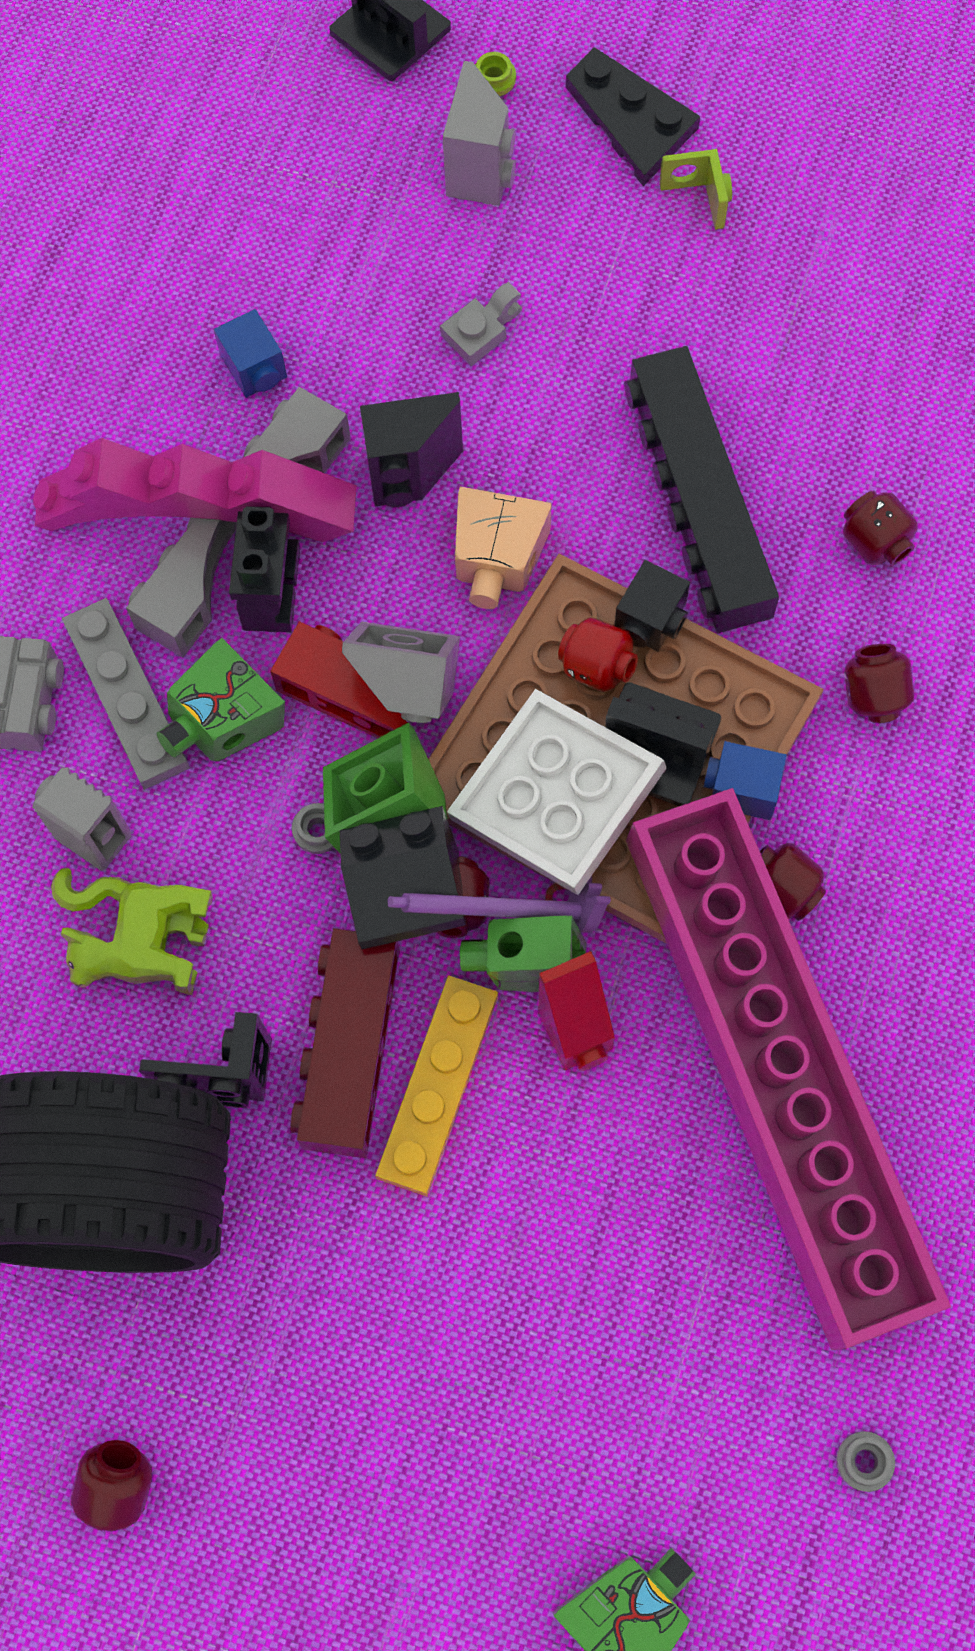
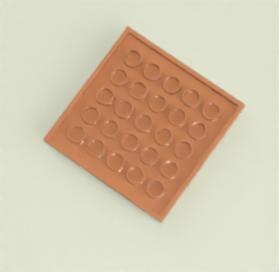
M561 554L557 555L429 757V762L445 794L446 811L453 804L535 689L605 727L606 714L613 697H620L626 683L620 682L609 692H599L575 682L564 673L563 662L558 659V651L565 632L573 624H579L587 618H597L614 625L616 607L628 588ZM686 619L675 639L667 636L659 652L647 646L644 648L633 646V653L638 655V663L633 676L628 681L721 715L719 728L690 802L712 795L713 789L703 787L710 757L720 759L724 741L787 754L788 756L824 690ZM648 795L593 873L592 883L602 884L599 896L610 897V904L606 907L607 912L667 944L626 843V838L633 822L679 806ZM447 814V820L450 826L460 830L461 832L469 835L470 837L480 841L481 843L491 847L492 849L502 853L503 855L511 858L512 860L522 864L523 866L549 879L548 877L544 876L543 874L539 873L538 871L534 870L533 868L529 867L523 862L517 860L516 858L512 857L511 855L507 854L506 852L502 851L501 849L497 848L496 846L492 845L491 843L487 842L486 840L482 839L481 837L477 836L476 834L472 833L471 831L452 821L449 815ZM745 815L747 823L749 824L753 816Z

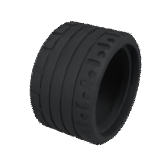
M66 1071L23 1072L0 1075V1263L49 1269L118 1273L181 1272L202 1269L208 1266L220 1255L222 1229L219 1225L223 1221L224 1202L221 1198L225 1193L226 1185L224 1168L227 1166L229 1145L226 1142L229 1140L230 1112L216 1097L209 1093L185 1085L149 1078Z

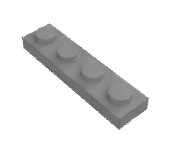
M104 598L63 617L64 625L143 789L145 790L190 769L183 752L177 757H172L162 747L157 738V732L167 726L168 722L108 599Z

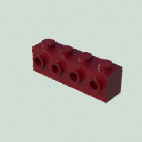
M333 928L331 944H322L318 960V975L325 976L322 996H313L309 1012V1027L316 1028L313 1048H304L300 1064V1080H307L304 1101H295L290 1124L291 1133L298 1134L297 1141L303 1150L367 1158L400 954L398 941L361 950L356 931Z

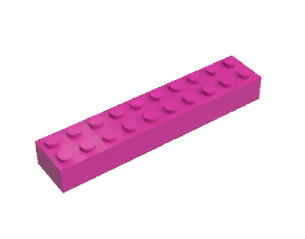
M731 788L633 822L626 838V843L831 1350L850 1348L951 1308V1304L734 789Z

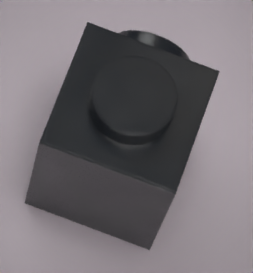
M644 560L616 607L614 626L629 632L633 639V646L639 648L647 646L659 652L667 636L675 639L686 621L688 612L683 609L687 603L690 581Z

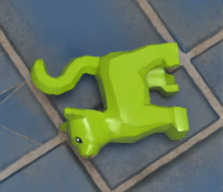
M61 868L54 875L51 884L52 897L62 908L72 912L91 909L107 896H111L119 901L117 927L111 942H106L88 932L68 927L62 928L61 936L68 942L66 963L70 971V981L72 984L86 988L92 982L108 977H114L133 984L167 980L173 982L176 991L192 995L197 977V971L193 969V964L188 960L165 952L169 934L173 933L186 935L192 945H205L209 924L199 917H206L208 908L212 903L213 896L210 890L185 885L156 886L142 882L130 883L120 877H100L89 884L83 891L78 892L72 889V872L69 868Z

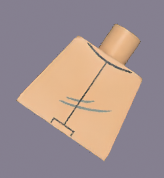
M460 486L458 492L455 547L456 578L463 582L472 583L469 596L470 603L480 608L494 609L498 606L502 589L516 592L525 590L550 533L552 503Z

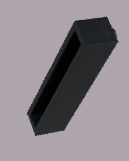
M688 346L632 359L630 380L624 382L626 398L631 409L638 408L642 420L638 423L640 438L645 450L652 448L656 462H653L655 481L660 491L667 490L671 502L667 506L669 521L675 533L681 531L686 546L682 547L683 560L689 575L696 574L701 589L697 590V596L704 618H712L717 633L773 619L779 595Z

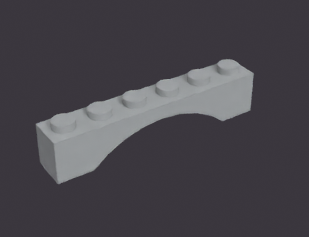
M298 387L289 400L285 399L277 406L272 422L262 435H256L251 439L245 449L244 457L260 450H265L325 473L351 439L347 414L303 388ZM190 518L186 532L176 545L172 544L164 550L159 559L158 568L147 582L138 584L130 595L126 609L136 630L183 658L212 621L211 593L214 573L223 549L236 530L237 522Z

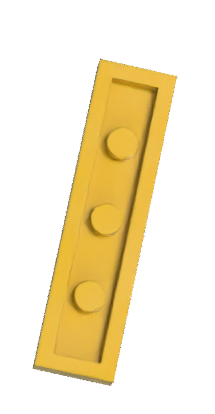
M448 975L375 1175L377 1180L428 1197L498 1000L497 991Z

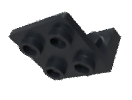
M235 1012L233 1028L225 1029L222 1040V1060L229 1061L228 1066L142 1059L140 1060L139 1072L145 1078L185 1085L217 1097L226 1107L246 1108L249 1105V1100L264 1101L272 1038L258 1014Z

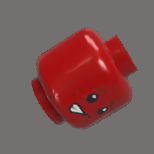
M587 618L579 624L571 625L565 632L558 651V659L563 662V670L566 676L599 692H609L620 682H628L633 676L638 663V655L633 653V639L629 632L597 618Z

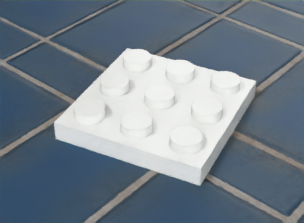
M535 689L447 810V814L452 821L574 894L579 895L666 770V765L662 758Z

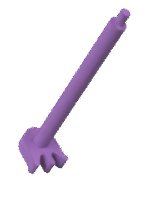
M591 876L579 895L570 892L567 901L404 893L402 897L390 896L387 903L388 907L401 908L403 912L517 918L572 915L580 932L592 933L598 928L611 899L609 896H599L602 884L592 883Z

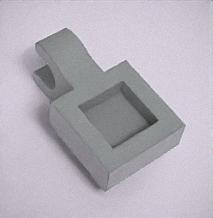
M507 282L494 292L485 307L474 298L440 325L441 336L472 366L507 338L506 328L503 325L514 319L522 311V307L516 302L521 298V293Z

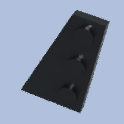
M595 47L566 75V89L595 125H600L611 138L613 149L620 158L625 156L635 169L634 176L643 187L661 169L662 157L675 154L699 128L700 116Z

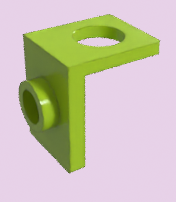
M711 149L663 156L660 174L661 191L705 185L715 230L724 229L728 202L732 201V182L729 173H722L718 150ZM689 164L697 167L693 173L687 176L677 177L672 175L673 170L682 165Z

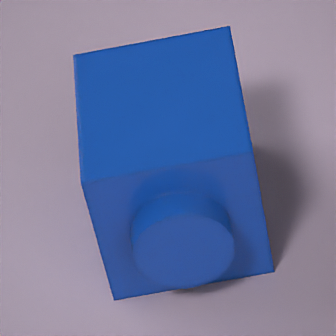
M256 309L213 329L220 356L245 398L257 392L268 391L275 387L279 381L287 378L282 351Z
M724 741L720 759L713 757L709 759L703 787L713 789L712 795L733 788L744 815L771 820L778 800L787 754Z

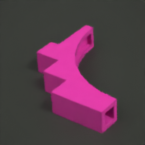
M100 438L74 450L69 467L39 480L33 497V503L36 508L35 526L54 531L77 523L137 516L189 517L237 522L238 511H243V508L247 506L270 507L274 510V513H288L290 519L289 533L325 542L353 532L357 485L265 450H260L231 462L184 444L151 456Z

